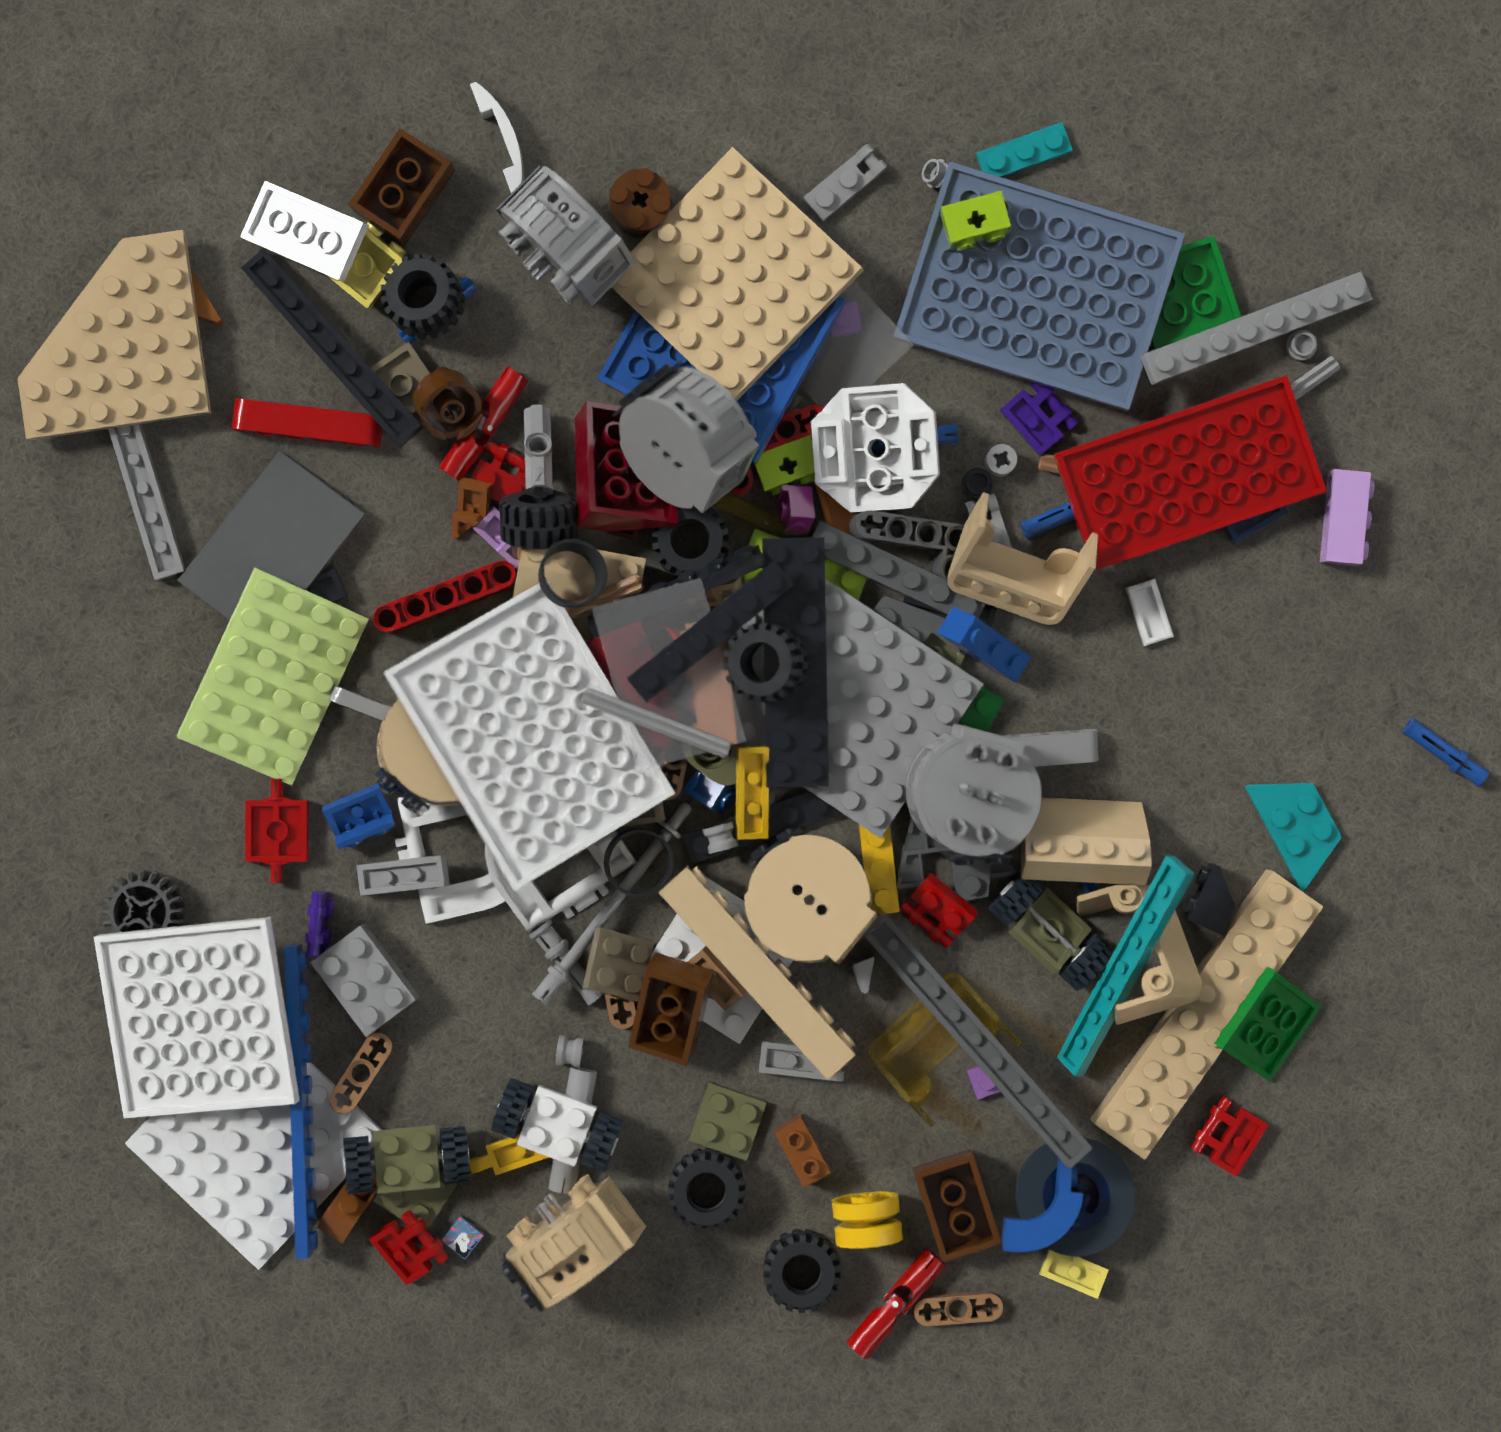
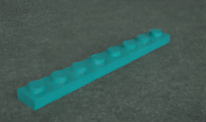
M1166 855L1057 1055L1059 1061L1075 1077L1084 1076L1115 1020V1005L1125 1002L1195 875L1176 856Z

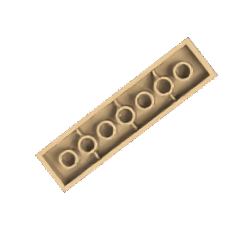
M686 866L659 891V894L819 1072L829 1080L855 1056L852 1048L855 1043L843 1028L836 1031L831 1025L834 1022L832 1016L821 1004L816 1008L810 1002L813 999L812 994L801 982L795 985L789 977L792 973L780 959L776 962L772 960L768 955L771 950L758 937L754 939L747 932L750 929V925L738 912L733 916L726 908L729 905L726 898L718 890L712 893L705 885L708 879L696 866L691 870L689 866Z

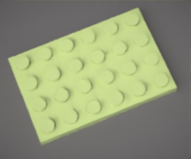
M254 567L178 731L177 738L274 779H283L282 782L292 786L331 702L329 697L333 686L339 685L369 619Z

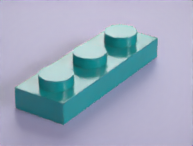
M1063 122L977 152L976 158L982 172L1005 177L1072 153L1073 150Z

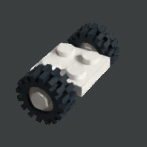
M510 1078L497 1107L491 1131L515 1139L523 1120H526L517 1145L575 1167L583 1144L587 1143L581 1165L604 1173L610 1157L616 1148L624 1120L600 1112L593 1131H589L597 1106L539 1085L532 1105L528 1108L534 1086Z

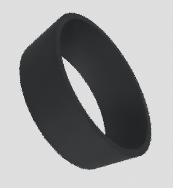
M565 539L553 544L545 553L538 572L539 584L545 596L554 604L564 608H577L596 600L604 591L608 577L606 563L599 551L589 543L578 539ZM570 551L581 555L590 563L595 574V587L587 600L584 602H570L560 598L551 590L544 574V565L550 556L558 552Z

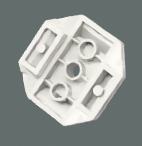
M904 383L842 388L811 421L815 484L849 512L914 508L940 475L936 412ZM878 439L882 440L886 446L885 453L881 457L875 456L872 452V445Z

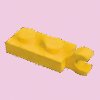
M519 1133L515 1139L508 1137L487 1144L488 1154L470 1159L469 1167L472 1174L493 1167L496 1176L549 1157L517 1145L521 1134Z

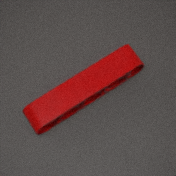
M235 399L232 430L237 432L247 430L253 431V434L269 436L280 434L283 437L295 439L307 437L313 438V441L328 443L340 441L345 445L362 447L366 444L374 446L373 448L381 447L383 430L375 419L367 413L249 399Z
M496 561L381 605L375 610L373 615L374 625L380 631L396 633L512 588L516 582L517 570L508 561ZM502 567H507L511 571V578L506 583H498L496 580V572ZM473 578H479L482 581V590L477 594H470L467 590L468 582ZM444 589H451L454 594L453 601L449 605H441L438 598L440 592ZM422 600L425 604V610L422 615L415 617L410 612V606L414 601ZM387 611H393L396 615V622L393 626L386 628L382 624V616Z

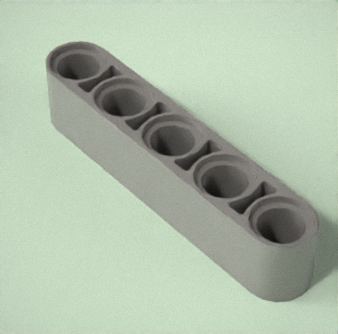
M1097 729L1000 735L1025 742L1022 755L1028 756L1035 767L1099 761Z

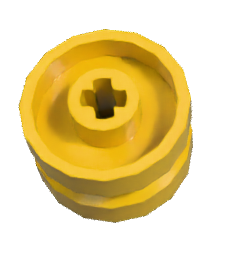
M887 1191L847 1194L832 1199L833 1218L842 1221V1223L834 1228L836 1246L851 1249L872 1248L894 1244L903 1239L901 1221L892 1218L900 1212L898 1193Z

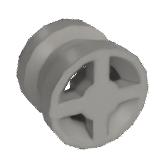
M998 444L992 447L985 458L987 471L997 477L1008 475L1017 463V455L1014 449L1005 444Z
M733 822L703 829L704 836L709 840V846L707 847L709 854L739 846L737 839L733 838Z
M559 1035L555 1065L571 1064L573 1068L580 1069L584 1038L578 1037L573 1040L568 1039L566 1035Z

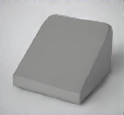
M873 955L851 964L859 988L864 994L869 991L874 963Z

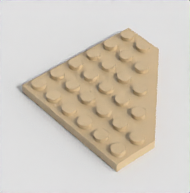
M176 230L120 240L17 378L27 440L211 414L185 231Z

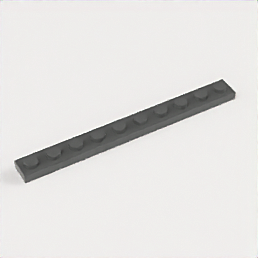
M885 912L878 916L863 934L864 937L1068 1169L1072 1168L1093 1149L1091 1145Z

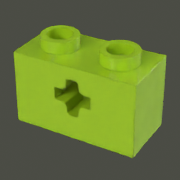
M1002 191L941 207L940 215L949 249L957 247L958 251L967 250L976 246L975 242L987 239L988 243L1004 239L1006 237L1005 234L1010 232L1011 224ZM973 217H976L979 222L983 221L980 228L976 229L975 225L971 224Z
M810 435L762 453L757 464L754 463L765 494L771 492L773 496H777L782 485H791L800 481L803 486L815 481L813 442ZM786 460L790 464L796 463L797 465L793 468L792 475H788L787 471H780Z

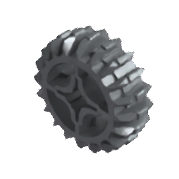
M140 870L138 877L133 871L128 872L127 881L123 877L116 879L119 888L109 886L108 891L113 895V898L104 897L102 900L105 904L110 905L109 908L103 909L100 912L101 915H109L110 920L102 923L103 927L112 925L113 930L109 932L110 934L129 932L128 928L137 923L142 924L146 929L184 925L182 919L176 918V914L186 913L185 908L176 907V903L182 902L184 897L177 896L174 898L172 895L179 887L173 885L167 889L166 886L170 878L166 876L158 882L159 872L153 871L149 878L146 870ZM145 886L156 891L158 895L146 900L140 894H136L133 888ZM126 896L127 899L125 901L129 906V912L122 921L120 908L122 900ZM164 902L166 917L161 927L157 917V910ZM151 905L148 908L149 912L146 913L148 917L135 918L138 915L137 911L140 910L138 906Z

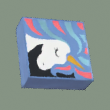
M460 1215L441 1241L463 1259H466L485 1233Z

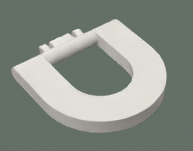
M402 797L397 798L405 837L395 839L396 847L407 846V850L398 851L399 860L426 857L419 826L468 815L462 805L457 807L450 805L430 806L429 810L421 814L418 811L414 814L401 804ZM489 874L477 879L434 889H418L426 924L483 911L505 902Z
M614 830L587 847L601 868L550 901L546 900L533 880L513 891L485 844V859L489 875L499 893L528 932L563 911L567 919H570L575 915L570 908L571 906H574L580 912L599 900L595 893L596 890H599L603 897L609 893L608 888L604 885L609 881L604 871V854L608 844L618 833ZM622 839L616 844L610 857V871L613 878L637 863Z

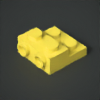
M368 221L367 225L369 227L345 281L341 282L330 276L328 277L367 309H371L382 294L381 285L387 284L384 280L386 273L391 274L393 272L391 266L395 263L398 266L402 264V258H404L407 252L394 241H391L388 245L380 238L383 232Z

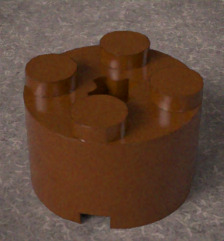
M648 168L633 169L625 172L614 182L610 189L609 203L612 216L618 227L628 234L646 237L666 220L669 212L672 210L671 194L668 185L661 176ZM638 198L642 201L645 200L646 207L642 208L640 205H636L635 200Z
M447 367L436 369L420 381L413 393L412 399L417 414L427 430L439 439L464 438L471 434L481 421V398L468 378L456 370Z

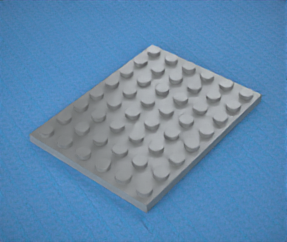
M825 579L829 786L804 788L881 838L906 801L907 777L915 758L929 742L943 734H951L953 724L959 722L983 686V683ZM763 610L740 629H747V626L751 624L763 623ZM736 632L727 638V643L731 638L737 637ZM727 644L728 650L731 648L729 644ZM764 644L755 651L752 659L753 670L762 681H765ZM692 680L688 681L675 701L689 711L688 693L693 692ZM733 690L739 740L745 746L766 745L765 702L747 700L742 697V693H736Z

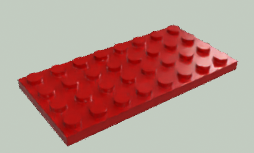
M1287 375L1053 455L1083 544L1086 543L1092 532L1098 534L1096 567L1094 571L1327 492Z

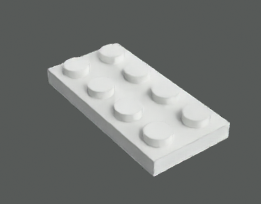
M265 181L240 237L344 282L369 226L359 220Z

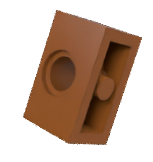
M802 1114L774 1128V1133L803 1188L831 1173L830 1167Z

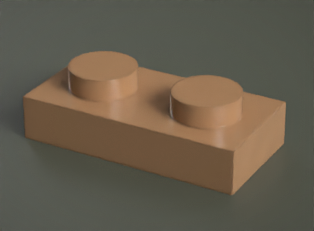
M707 946L687 961L688 963L714 970L709 994L724 1011L747 993V990Z

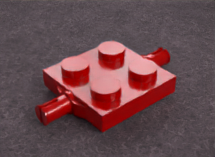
M270 779L271 797L263 800H245V862H262L271 865L270 883H283V865L290 862L309 861V800H292L283 797V779Z

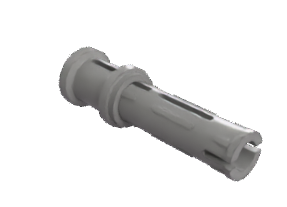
M549 919L528 936L530 939H535L545 951V958L547 960H553L556 964H560L569 952V942L566 939L562 940L551 926L553 922ZM577 961L569 971L570 976L568 979H570L571 984L589 1006L601 997L602 993L582 988L586 971Z

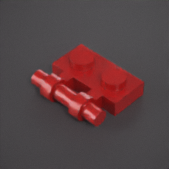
M490 440L486 445L485 451L495 456L493 462L489 464L480 459L470 479L491 483L490 499L499 503L501 498L509 494L526 490L525 457L511 451V447L504 443L499 445ZM504 461L519 468L516 477L501 470Z
M932 873L926 877L910 896L918 905L915 907L906 900L899 908L900 911L908 916L906 920L913 925H919L929 934L928 938L934 943L938 941L945 948L954 940L945 931L949 929L958 936L978 914L975 908ZM928 911L940 922L936 925L924 913Z
M1222 1096L1217 1106L1213 1105L1209 1111L1211 1115L1202 1129L1199 1128L1194 1135L1196 1140L1192 1144L1191 1149L1201 1155L1206 1145L1214 1148L1208 1159L1237 1177L1269 1125L1241 1107L1234 1117L1229 1115L1227 1112L1233 1102ZM1221 1121L1229 1126L1221 1139L1217 1140L1213 1137V1134Z
M411 1210L406 1211L401 1216V1219L407 1225L406 1227L402 1228L396 1220H393L373 1232L369 1238L370 1243L406 1285L430 1272L433 1264L428 1259L432 1256L439 1264L446 1261L449 1257L442 1248L443 1243L437 1237L433 1238L425 1228L426 1223L423 1219L416 1217ZM416 1236L424 1247L419 1249L411 1238Z

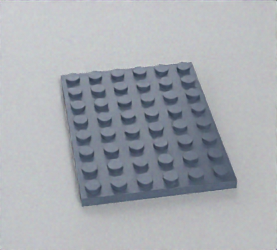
M949 161L893 339L1128 412L1143 368L1140 356L1148 352L1185 234ZM1002 191L1011 224L1010 232L1005 234L1006 237L992 243H988L987 239L975 242L976 246L967 250L958 251L957 247L949 249L940 215L941 207ZM973 217L971 224H974L976 229L981 227L983 221L979 222L976 217Z

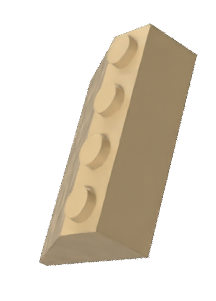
M521 549L513 598L539 583V567L548 549ZM598 550L607 567L608 577L606 586L633 575H638L642 581L646 562L645 558ZM562 551L553 554L546 560L544 565L545 578L549 581L557 596L571 601L593 592L595 574L590 563L584 557L574 552ZM619 600V601H617V602H614V603H612V604H610V605H607V606H608V607L614 606V605L620 603L621 600ZM592 612L572 619L584 641L594 638L590 631L587 617L592 615Z
M1041 797V805L1036 822L1029 834L1020 842L1021 879L1146 885L1152 867L1150 836L1142 802Z

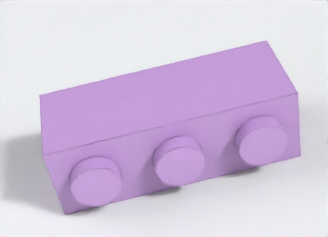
M1333 469L1328 472L1320 563L1359 566L1363 564V560L1367 559L1369 543L1365 541L1366 529L1370 528L1372 513L1368 511V502L1373 497L1375 487L1374 481H1371V472Z

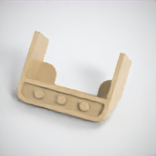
M983 492L964 525L949 569L947 581L949 588L961 595L1042 624L1053 625L1059 623L1095 570L1098 534L1092 532L1079 553L1065 548L1057 549L1050 554L1047 561L993 542L995 528L993 523L986 519L989 494Z
M1116 884L1077 896L1078 917H1084L1113 907L1118 912L1124 914L1136 912L1150 885ZM1174 911L1154 947L1161 966L1151 968L1143 975L1142 989L1145 996L1115 1005L1116 1025L1191 1003L1200 996L1202 981L1176 911Z

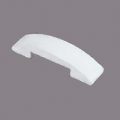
M477 82L471 83L470 86L483 119L495 115L514 166L503 169L512 193L524 181L523 159L515 132L505 112L493 96Z

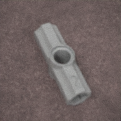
M531 405L529 408L524 409L526 494L534 498H545L547 495L553 494L550 408H546L543 405ZM534 450H542L543 452L536 453V452H533V451H534Z

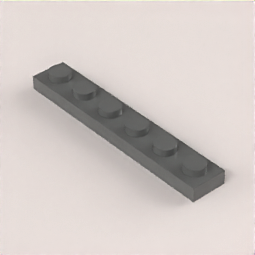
M822 521L819 522L813 537L825 538L826 560L946 616L954 606L979 619L986 603L952 591L945 579Z

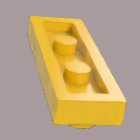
M766 745L736 746V838L738 840L768 839L769 787H766V764L769 761V747H766Z
M859 824L863 868L872 892V905L869 908L877 915L883 912L885 914L900 912L890 825L882 837L879 838Z

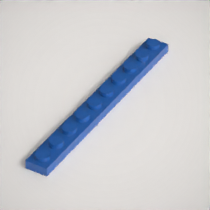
M302 944L284 947L287 1024L300 1099L297 1103L290 1104L296 1259H308L314 1253V1249L318 1248V1232L313 1230L312 1218L317 1216L316 1199H312L311 1187H315L316 1172L315 1168L310 1166V1156H314L315 1152L314 1138L309 1137V1125H313L314 1120L313 1107L308 1106V1094L312 1093V1076L307 1075V1063L311 1062V1046L306 1044V1032L310 1030L309 1013H305L304 1001L309 999L308 982H304L303 970H307L308 955H306V951L302 950Z

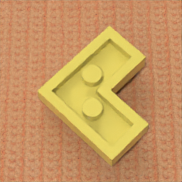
M1076 1222L1071 1226L1072 1229L1086 1227ZM1048 1249L1039 1274L1098 1299L1109 1270L1080 1258L1081 1256H1067Z

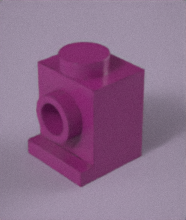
M782 485L775 501V507H779L778 519L783 521L784 533L794 536L808 535L815 519L812 487Z

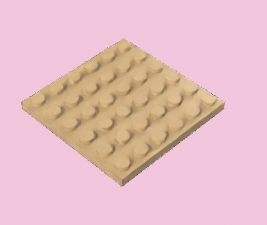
M732 147L669 212L666 220L658 228L652 230L630 252L636 263L611 288L692 366L718 381L737 401L863 272V268Z

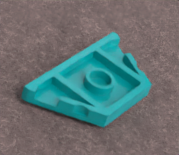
M1313 783L1252 784L1244 786L1298 889L1303 891L1342 838Z

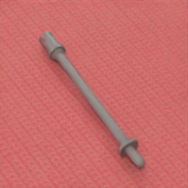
M682 803L667 823L663 821L658 822L659 826L663 828L658 835L666 842L672 836L676 839L681 838V835L676 830L691 812L690 804ZM657 838L654 839L619 885L622 889L631 891L664 848ZM617 889L561 963L554 965V967L550 966L547 969L548 975L535 992L532 993L533 996L541 1000L545 1005H549V1002L563 984L567 985L570 981L568 979L570 976L569 971L593 941L595 928H603L625 899L626 894Z

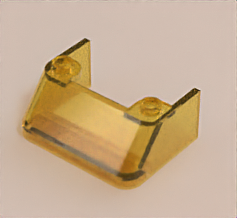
M950 973L943 977L946 983L994 1037L1003 1030L1018 1048L1023 1044L960 974ZM919 999L871 1043L868 1055L908 1105L932 1127L935 1122L921 1106L930 1097L934 1087L933 1081L927 1074L949 1055L959 1043Z

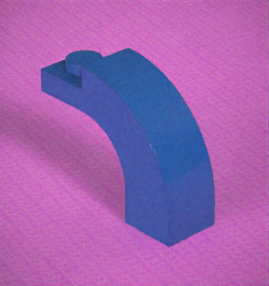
M1057 1159L1055 1196L1051 1205L1044 1213L1030 1219L1004 1217L1003 1251L1029 1252L1045 1248L1059 1240L1071 1228L1079 1214L1083 1200V1193L1071 1191V1186L1077 1185V1167L1068 1169L1061 1159Z

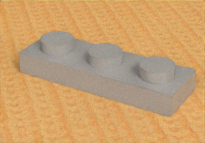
M446 854L356 865L360 896L450 885Z

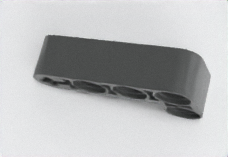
M872 510L857 513L850 519L849 531L852 536L860 540L935 551L933 574L948 581L945 565L948 561L952 562L957 548L950 544L949 534L951 531L956 532L960 540L964 525ZM866 520V523L869 525H880L878 529L874 528L865 531V527L861 526L860 523ZM892 522H896L901 528L898 538L893 537L890 533ZM922 526L926 527L930 532V539L927 543L923 542L919 536Z

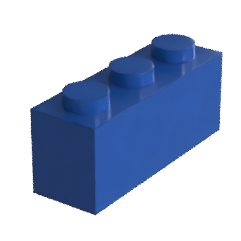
M954 606L937 632L994 673L1015 683L1032 657L977 617Z

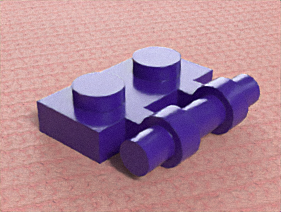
M1031 382V387L1037 392L1033 398L1023 389L999 411L1040 457L1064 436L1056 427L1060 422H1063L1069 430L1079 422L1071 414L1073 410L1068 405L1064 406L1055 396L1053 388ZM1043 401L1055 413L1050 419L1038 406Z
M329 891L312 892L311 904L307 908V915H310L309 931L305 933L304 943H307L306 955L319 956L331 944L332 932L330 929H327L328 917L333 916L334 899H330Z

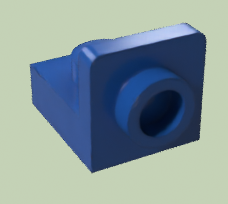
M696 769L683 791L722 815L734 803L736 787L733 785H720Z

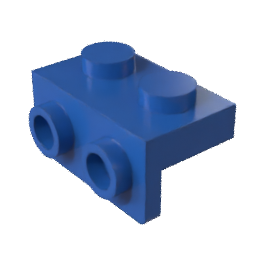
M378 784L322 806L323 813L335 835L338 849L346 846L354 847L360 844L363 839L372 835H383L391 827L395 826L394 812Z

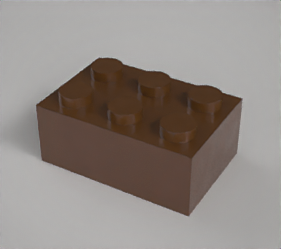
M399 128L348 205L355 214L369 221L405 246L456 170L451 161Z
M656 952L645 970L628 1047L687 1066L697 1047L714 970Z
M971 1149L912 1167L942 1262L1002 1244Z

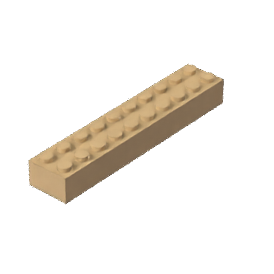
M1266 869L1229 921L1224 935H1219L1197 966L1202 981V990L1198 999L1191 1003L1166 1010L1090 1120L1145 1160L1223 1049L1214 1043L1220 1036L1222 1029L1237 1011L1240 1003L1244 1001L1258 977L1262 975L1267 966L1276 972L1279 971L1323 906L1274 871Z

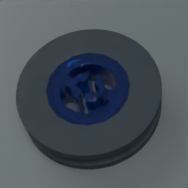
M1085 1137L1084 1139L1093 1149L1073 1167H1077L1078 1174L1087 1177L1095 1187V1205L1087 1213L1086 1207L1090 1203L1091 1196L1089 1194L1083 1195L1079 1214L1071 1228L1059 1240L1046 1247L1056 1253L1074 1257L1099 1253L1117 1242L1131 1222L1136 1200L1134 1182L1124 1161L1108 1146ZM1046 1143L1027 1158L1019 1172L1015 1188V1202L1020 1219H1030L1041 1215L1049 1208L1054 1199L1057 1159L1060 1158ZM1078 1182L1076 1186H1071V1189L1074 1188L1075 1191L1088 1189L1084 1184Z

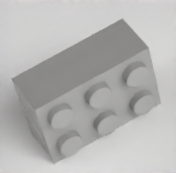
M366 924L357 927L311 962L312 966L365 1037L420 997Z

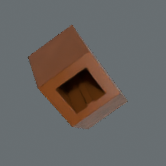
M372 1176L373 1192L347 1195V1185L345 1183L326 1210L317 1228L343 1244L376 1195V1178Z

